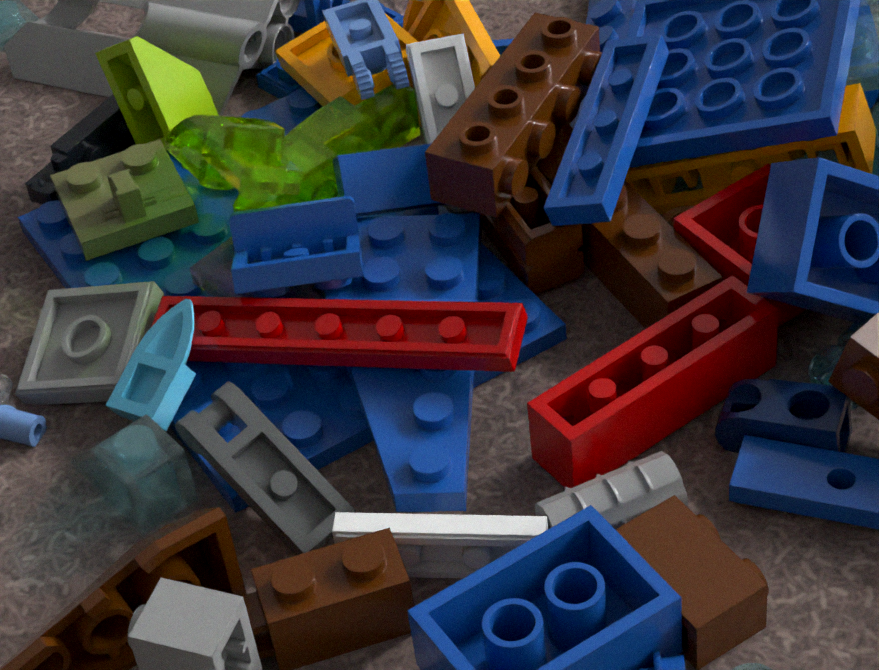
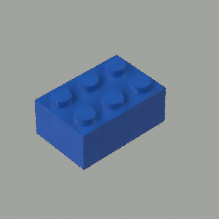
M820 157L771 163L747 293L865 325L879 312V176Z
M592 505L407 610L416 664L421 670H639L640 668L654 667L653 653L655 651H660L662 658L677 656L682 653L681 596Z

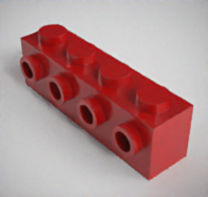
M733 275L529 401L527 409L532 459L562 486L568 488L592 480L596 477V474L604 475L623 466L724 400L734 382L742 379H756L776 366L778 308L763 297L747 293L748 286Z

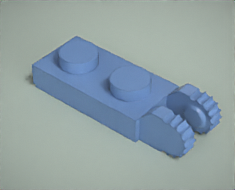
M357 0L322 11L330 38L347 76L353 77L361 100L374 97L373 89L375 86L372 75L380 73L386 68L390 81L396 90L409 86L399 40L378 0Z

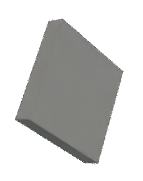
M154 281L48 290L15 395L24 404L36 405L108 401L133 352L151 328L161 298L164 296L163 291Z

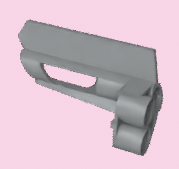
M58 0L55 7L43 18L33 22L28 21L4 45L13 78L110 97L113 92L95 53L130 38L78 29L76 27L92 14L99 1L144 9L143 20L133 37L138 36L199 70L212 96L219 117L224 114L242 70L266 69L278 59L275 50L294 39V33L288 24V18L292 17L296 12L300 0Z

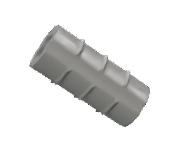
M659 451L635 462L628 461L627 465L604 475L596 474L594 479L575 487H565L563 492L536 502L534 508L536 516H547L548 529L592 505L616 530L673 495L687 506L688 496L681 474L668 454Z

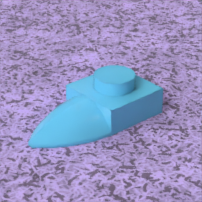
M184 299L161 316L147 331L133 352L105 405L120 417L167 431L196 375L195 372L186 366L194 334V310L190 299Z

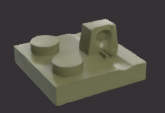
M160 139L146 144L133 145L125 151L92 162L79 163L68 170L50 175L57 198L86 261L199 223L195 204Z

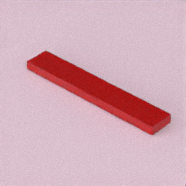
M162 296L151 327L172 307L184 299H190L194 310V334L187 361L515 372L528 316L523 303Z

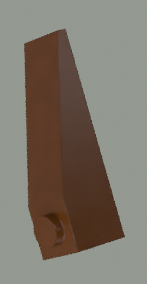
M220 507L199 509L136 542L0 667V670H129L137 665L132 648L128 644L129 624L135 610L142 604L146 605L160 578L238 596L246 595L231 532L224 512Z

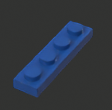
M662 34L606 41L544 205V210L552 226L611 221L669 54Z

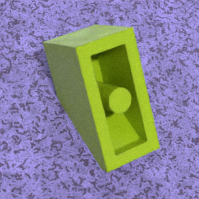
M136 36L95 53L136 145L160 139L165 149H168L222 122L200 71L144 39Z

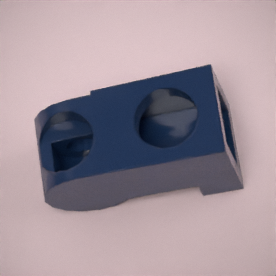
M742 379L734 382L728 390L716 424L715 436L718 443L726 451L739 453L744 435L846 453L852 434L850 398L830 385L777 379Z

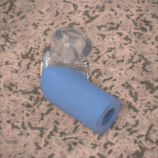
M0 373V439L35 447L46 432V420L41 415L17 410L15 397L10 395L13 386L12 380L7 375Z

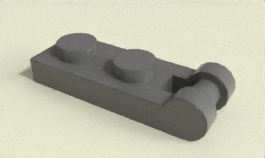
M227 381L212 393L211 399L213 402L199 413L191 410L176 422V430L183 441L194 452L202 455L295 555L319 549L333 537L332 529L335 512H356L235 384ZM231 423L238 426L241 432L227 443L217 432Z

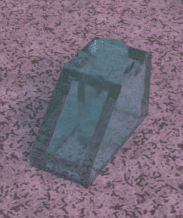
M147 414L124 424L70 458L72 465L143 536L198 500L185 450Z

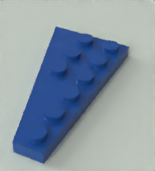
M444 213L440 215L416 216L385 215L357 218L363 254V276L352 278V282L347 286L322 290L324 299L478 302L482 239L480 213ZM347 366L351 381L353 380L364 419L368 423L376 453L396 511H466L474 371Z

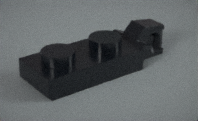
M114 94L50 146L53 154L50 158L51 162L25 183L30 201L43 205L46 202L58 200L50 175L68 170L79 163L92 162L125 151L127 148L136 145Z

